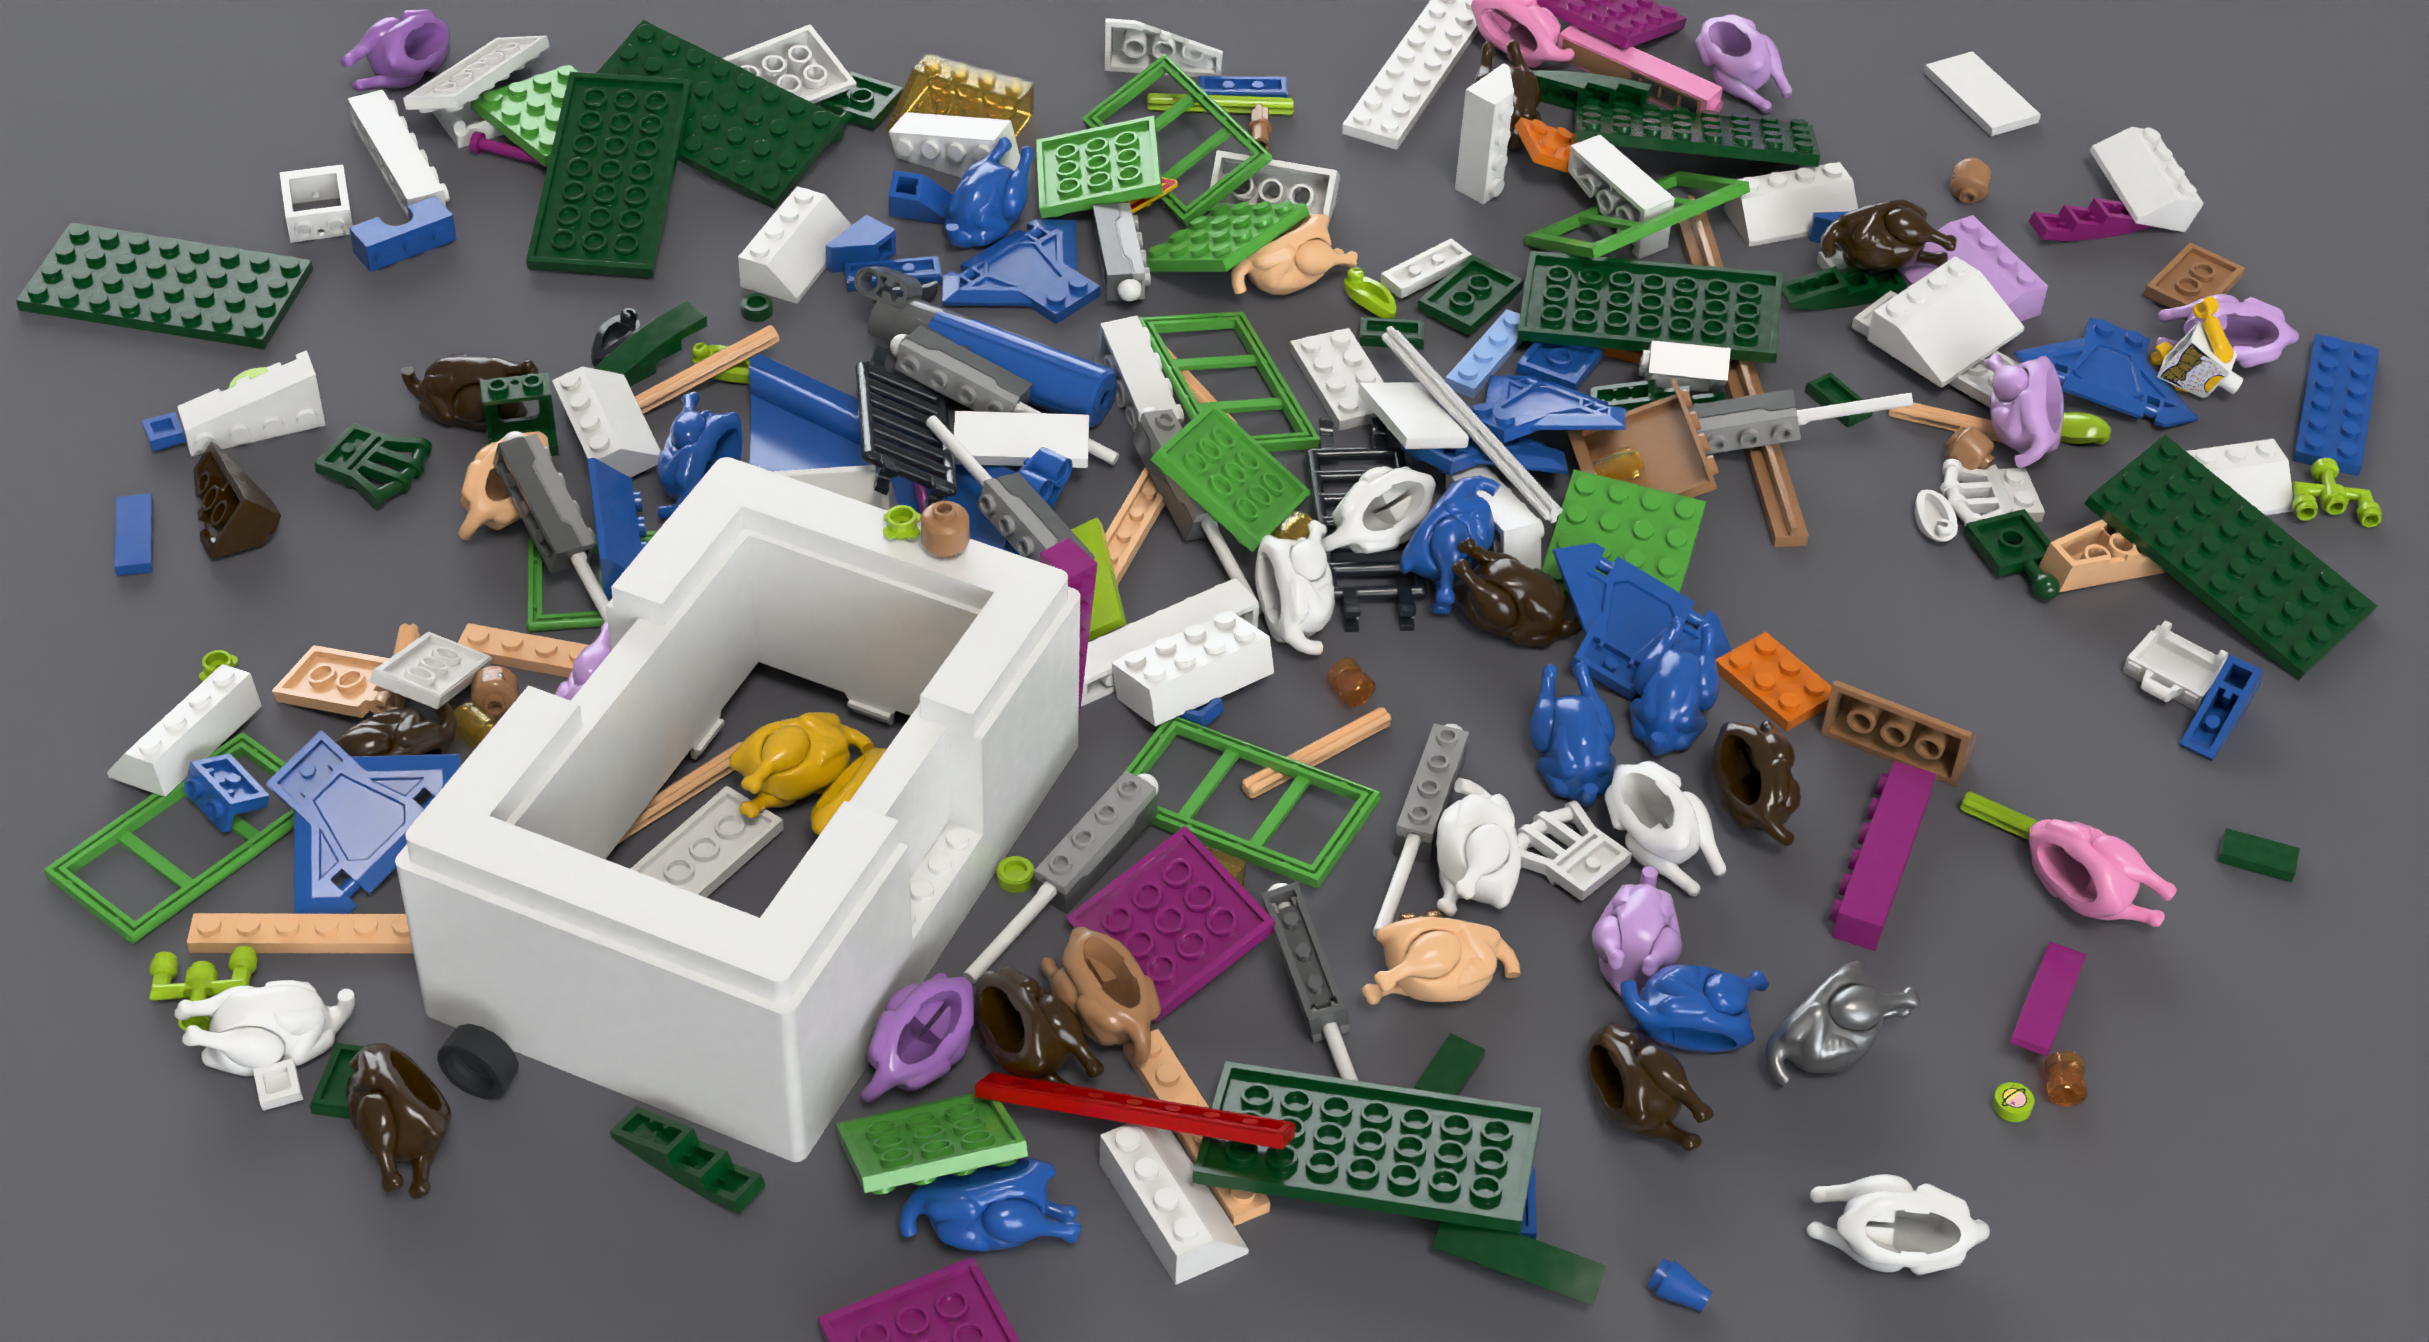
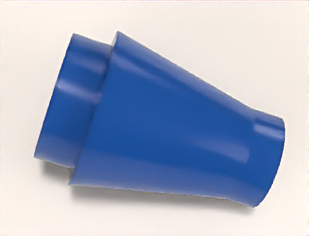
M1665 1258L1662 1259L1647 1286L1656 1292L1654 1296L1693 1308L1700 1313L1713 1292L1699 1282L1675 1259L1672 1263Z

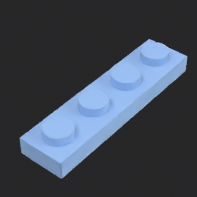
M1506 309L1447 375L1445 382L1453 391L1474 399L1488 383L1490 376L1494 375L1522 344L1523 341L1517 340L1519 313Z

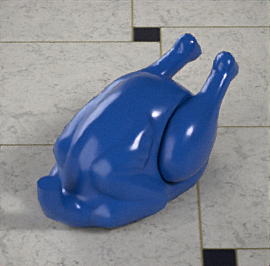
M1002 137L985 158L974 163L964 172L958 187L951 196L943 225L949 244L958 248L989 245L1004 237L1009 232L1010 227L1019 220L1027 202L1029 170L1035 156L1030 146L1022 147L1017 169L1013 171L1009 167L998 163L1005 153L1012 148L1010 140L1007 137Z
M690 392L682 396L681 403L683 404V409L673 420L664 450L659 453L657 466L659 484L664 494L676 502L673 505H661L658 508L657 512L660 519L668 520L717 460L730 457L740 461L742 455L743 438L740 416L734 411L727 413H712L709 410L697 412L696 405L700 400L697 392Z
M1479 475L1462 478L1452 483L1418 526L1401 555L1400 571L1406 574L1412 571L1433 582L1435 586V601L1431 608L1435 614L1448 615L1451 611L1450 604L1455 600L1453 583L1461 580V578L1452 572L1451 565L1462 558L1469 562L1472 571L1479 565L1476 559L1458 550V543L1466 538H1472L1477 545L1490 550L1494 542L1495 523L1491 507L1483 497H1479L1477 494L1478 491H1485L1494 496L1501 485L1493 479Z
M1680 616L1674 617L1661 640L1644 657L1637 669L1634 686L1641 697L1634 699L1630 703L1632 734L1636 739L1644 742L1651 754L1655 756L1667 754L1673 750L1682 751L1688 749L1708 725L1703 714L1714 706L1719 694V675L1714 654L1715 629L1711 624L1702 626L1700 654L1698 656L1686 650L1673 649L1685 626L1683 618Z
M1584 662L1577 663L1572 669L1581 695H1565L1556 699L1557 667L1548 664L1542 670L1540 694L1530 722L1531 742L1540 757L1536 768L1555 795L1568 798L1570 801L1575 800L1580 806L1591 807L1594 805L1597 797L1605 794L1607 788L1612 784L1616 759L1610 752L1609 747L1615 738L1614 720L1607 705L1595 690L1589 675L1588 666Z
M1674 964L1659 969L1646 982L1639 995L1635 981L1627 980L1620 984L1621 996L1625 1007L1635 1020V1030L1645 1033L1659 1043L1699 1053L1726 1052L1752 1044L1755 1040V1035L1751 1028V1017L1747 1006L1749 995L1755 990L1761 992L1769 987L1768 980L1760 970L1753 971L1750 977L1742 978L1736 974L1723 972L1712 967Z
M1031 1157L1019 1158L1016 1163L1004 1167L994 1166L993 1164L979 1167L974 1173L965 1176L948 1174L936 1177L934 1182L920 1185L912 1192L902 1206L899 1218L900 1232L904 1237L913 1236L918 1232L917 1216L925 1214L938 1238L943 1243L972 1252L1014 1248L1041 1236L1058 1237L1067 1243H1075L1082 1226L1075 1221L1078 1215L1077 1207L1074 1205H1060L1048 1200V1182L1056 1175V1169L1052 1163ZM1046 1216L1056 1219L1057 1221L1048 1219Z

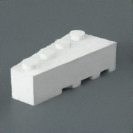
M905 113L889 131L896 158L960 178L971 165L985 158L1002 137H1007L1010 140L1012 148L1005 153L998 163L1015 171L1020 160L1011 120Z
M1138 315L1100 324L1094 363L1114 369L1117 382L1115 400L1119 408L1126 407V420L1133 432L1137 427L1140 411L1150 406L1156 407L1159 410L1172 409L1181 425V423H1184L1183 409L1180 404H1176L1174 401L1172 384L1169 378H1164L1161 371L1160 356L1157 352H1153L1150 345L1149 331L1146 327H1142Z

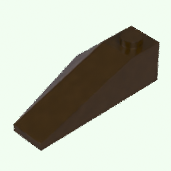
M211 442L196 464L193 472L196 496L202 499V507L197 511L198 519L203 521L205 529L200 532V541L210 557L219 558L263 544L267 537L277 530L282 515L274 502L217 444Z

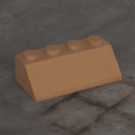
M1837 680L1832 684L1821 734L1888 761H1896L1935 773V779L1955 787L1971 759L1977 735L1970 731Z

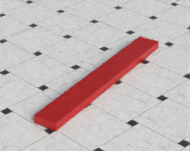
M990 1072L975 1084V1097L1282 1150L1295 1137L1296 1124L1290 1121L998 1072Z

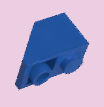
M894 170L889 191V216L944 225L947 207L953 194L926 175Z
M865 215L826 245L827 270L832 273L844 272V263L891 259L896 255V230Z

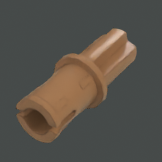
M1257 104L1256 108L1251 110V121L1248 125V131L1268 151L1270 146L1269 135L1272 132V125L1269 122V109L1262 107V104Z

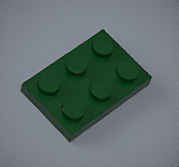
M1471 255L1418 300L1417 310L1470 336L1523 289L1524 280Z

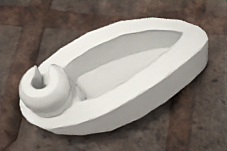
M1934 490L1920 491L1914 506L1915 520L1920 531L1936 542H1947L1954 538L1958 532V525L1954 509L1949 501Z

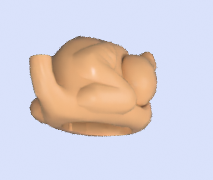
M1310 214L1234 266L1231 271L1232 288L1235 294L1245 292L1247 288L1244 278L1248 273V278L1258 289L1271 295L1284 296L1315 283L1323 277L1325 272L1334 266L1345 265L1349 269L1356 267L1358 254L1354 251H1349L1345 254L1340 248L1332 249L1327 228L1330 222L1329 217L1325 214Z
M539 431L523 433L526 436L537 433L542 445L547 446L549 449L548 438ZM503 438L484 446L467 468L460 502L468 513L458 532L459 537L463 540L471 539L482 525L498 531L521 519L493 465L498 443H501Z
M1439 917L1405 919L1390 923L1377 931L1375 937L1383 945L1388 971H1378L1374 975V981L1377 984H1366L1362 987V994L1370 1005L1378 1004L1382 997L1393 993L1409 996L1424 1002L1465 1001L1479 995L1491 982L1497 968V960H1500L1503 964L1506 978L1519 977L1521 975L1520 964L1514 950L1501 938L1499 931L1490 926Z

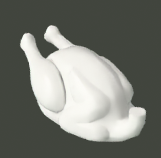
M1383 466L1367 470L1359 478V481L1346 493L1332 513L1336 531L1321 539L1325 552L1347 545L1354 553L1368 554L1397 548L1399 544L1410 540L1418 526L1429 513L1436 486L1433 477L1429 474L1412 470L1409 467L1392 469Z
M1313 520L1308 525L1310 532L1308 539L1300 537L1296 541L1278 539L1272 535H1266L1262 538L1256 559L1255 584L1259 602L1265 615V621L1275 641L1278 643L1286 642L1297 651L1309 655H1321L1323 651L1322 642L1307 638L1322 630L1331 620L1335 598L1331 569L1327 562L1326 552L1321 544L1322 537L1327 533V527Z
M1652 761L1641 762L1637 765H1617L1614 768L1612 784L1607 788L1604 797L1613 827L1618 830L1627 831L1625 843L1632 856L1643 866L1656 868L1658 874L1670 879L1688 895L1693 897L1699 894L1701 888L1696 881L1677 865L1684 863L1694 856L1699 847L1712 873L1716 877L1724 876L1726 865L1714 839L1709 813L1703 802L1695 794L1680 790L1681 778Z
M1458 778L1455 782L1454 790L1455 792L1465 794L1466 797L1454 802L1444 810L1438 823L1436 838L1437 862L1440 869L1439 880L1444 892L1443 898L1437 902V908L1448 917L1456 914V902L1459 898L1490 904L1498 909L1507 907L1515 891L1521 868V853L1514 825L1515 817L1507 799L1501 794L1490 795L1483 787L1471 780Z
M295 980L270 981L264 987H232L205 1000H182L175 1009L174 1015L179 1020H186L196 1016L211 1017L209 1031L202 1030L195 1025H190L182 1037V1042L187 1046L200 1045L206 1047L202 1051V1061L206 1066L247 1077L254 1076L253 1069L269 1066L291 1058L294 1059L296 1066H299L329 1050L334 1044L335 1034L353 1013L355 996L352 990L343 989L338 993V1004L330 1007L324 1004L316 989L308 982Z
M1880 1174L1847 1184L1817 1186L1810 1192V1198L1814 1203L1847 1201L1843 1215L1838 1218L1837 1229L1814 1221L1808 1225L1807 1234L1811 1238L1821 1240L1841 1249L1858 1263L1875 1271L1896 1272L1903 1267H1908L1916 1275H1924L1953 1268L1963 1262L1968 1250L1985 1241L1990 1233L1987 1223L1980 1219L1973 1220L1970 1217V1211L1965 1200L1926 1183L1918 1186L1915 1191L1906 1179L1896 1175Z

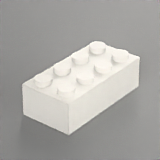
M1232 611L1218 613L1210 620L1198 625H1191L1178 634L1168 638H1161L1155 644L1139 651L1129 652L1123 658L1111 662L1117 699L1154 726L1160 725L1184 714L1187 710H1193L1209 703L1214 698H1220L1274 673L1270 636Z

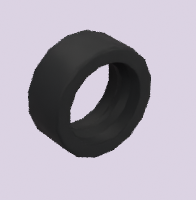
M473 1024L459 1025L438 1050L437 1056L442 1072L454 1085L474 1097L486 1100L495 1099L502 1094L518 1073L519 1062L509 1045L494 1032Z

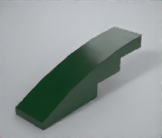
M1531 70L1540 85V102L1575 111L1576 101L1583 102V98L1599 99L1600 103L1612 104L1613 101H1625L1630 103L1632 107H1642L1643 104L1649 103L1651 84L1593 73Z
M1837 266L1782 282V296L1789 307L1802 309L1847 308L1872 304L1889 291L1899 294L1907 289L1906 283L1896 269L1871 274L1869 271L1861 269L1841 273Z
M685 301L635 332L608 354L594 369L623 374L631 387L656 374L655 363L681 351V339L707 327V316L689 301Z
M1653 379L1591 387L1590 396L1608 402L1609 406L1622 407L1627 412L1674 395L1675 391L1674 387L1658 389L1656 380ZM1690 385L1679 387L1680 390L1687 389L1692 405L1726 400L1725 391L1692 395Z
M636 1106L610 1131L611 1137L644 1162L679 1184L735 1212L740 1213L766 1187L762 1174L732 1163L728 1151L698 1140L694 1128Z
M1443 1221L1439 1224L1432 1244L1434 1249L1591 1306L1594 1305L1607 1267L1604 1264L1519 1233Z

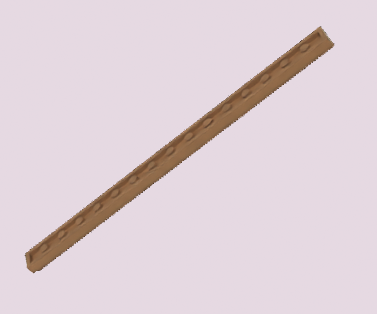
M1687 196V199L1695 200L1694 196ZM1706 211L1675 224L1687 264L1724 267ZM1729 360L1728 381L1725 384L1728 399L1764 394L1754 361ZM1780 443L1744 449L1773 546H1807L1809 534Z

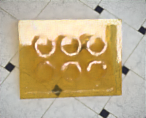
M925 54L912 69L887 125V131H890L905 113L1011 120L1016 137L1034 113V83L998 74L991 70L969 66L962 62L940 58L937 55Z

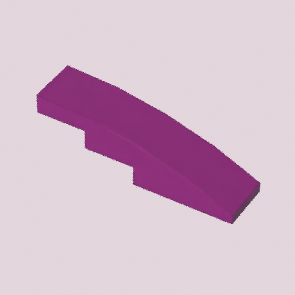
M2093 198L2088 208L2063 205L2059 214L2033 212L2028 220L2042 240L2057 241L2096 240L2125 235L2153 227L2135 223L2122 201Z
M2051 941L2049 942L2012 1035L2011 1044L2048 1057L2087 954Z

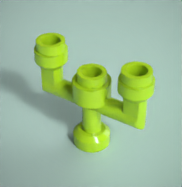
M2322 458L2315 461L2311 466L2310 471L2313 479L2322 484L2291 482L2294 496L2292 507L2300 520H2310L2317 515L2318 505L2315 497H2319L2322 509L2331 515L2343 513L2349 501H2357L2359 506L2356 510L2357 517L2364 527H2375L2382 521L2380 505L2374 502L2369 489L2343 487L2340 484H2336L2335 478L2339 474V468L2334 459Z
M249 946L236 947L229 959L228 967L232 972V977L229 980H218V972L212 963L197 961L187 969L184 983L171 984V981L178 974V958L171 952H158L150 963L149 974L153 978L150 1000L190 998V1001H200L207 999L208 996L218 995L232 987L249 986L251 974L257 969V953ZM196 1016L186 1020L178 1019V1025L184 1031L190 1025L198 1026L202 1030L207 1031L212 1018Z

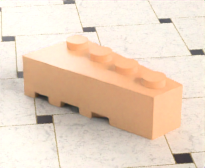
M2103 519L2051 542L2039 565L2043 573L2052 574L2058 579L2060 583L2059 592L2166 573L2165 570L2141 552L2136 545L2129 542Z

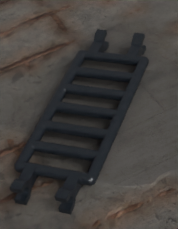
M875 345L870 362H859L855 367L862 459L866 463L875 466L874 491L887 496L890 490V481L892 477L896 478L897 476L926 487L925 509L932 503L942 501L943 498L947 499L948 496H955L958 491L954 456L926 425L927 419L934 415L950 431L947 401L943 395L934 392V389L920 382L914 381L913 383L887 372L885 366L887 349Z
M1371 417L1372 432H1370V443L1372 447L1335 448L1332 418H1319L1318 436L1320 438V448L1308 449L1305 457L1314 520L1327 527V533L1322 538L1330 535L1329 529H1336L1333 516H1327L1326 506H1338L1346 493H1324L1323 484L1357 483L1362 474L1369 469L1321 470L1319 461L1392 460L1394 469L1407 467L1404 451L1400 447H1388L1386 426L1379 417ZM1409 540L1399 544L1397 548L1388 551H1404ZM1347 545L1326 552L1327 562L1332 573L1335 600H1342L1345 632H1359L1358 617L1361 616V610L1358 600L1397 599L1400 631H1414L1416 605L1413 598H1423L1427 595L1428 590L1425 578L1412 571L1406 574L1400 571V561L1334 563L1333 553L1353 552ZM1411 575L1413 585L1337 586L1336 576Z

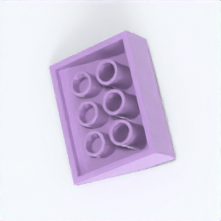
M1973 215L1947 223L1938 230L1945 235H1954L1957 238L1954 251H1946L1936 243L1926 242L1923 251L1934 253L1946 252L1948 254L1947 261L1956 256L1979 270L2020 322L2041 314L2048 285ZM1919 263L1896 270L1910 287L1938 267L1932 264Z

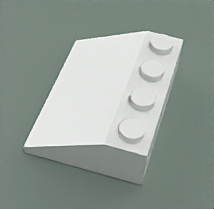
M811 24L723 58L812 103H817L856 87V81Z
M1955 256L1875 309L1872 314L1867 340L1937 386L1943 388L2024 331V326L1983 274Z

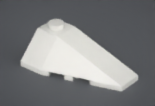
M1106 18L1105 71L1141 73L1161 56L1167 55L1189 77L1222 76L1223 51L1136 20Z

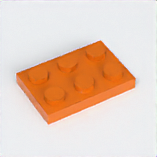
M1520 117L1515 125V129L1532 161L1569 173L1570 146L1579 143L1575 142V134L1570 133L1563 127L1554 128L1547 126L1537 119L1531 121Z
M1767 632L1760 634L1715 660L1718 674L1786 732L1827 709L1832 686Z

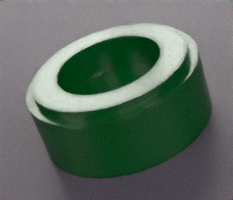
M752 293L745 296L740 302L741 315L748 321L762 322L769 319L773 314L772 299L765 294Z

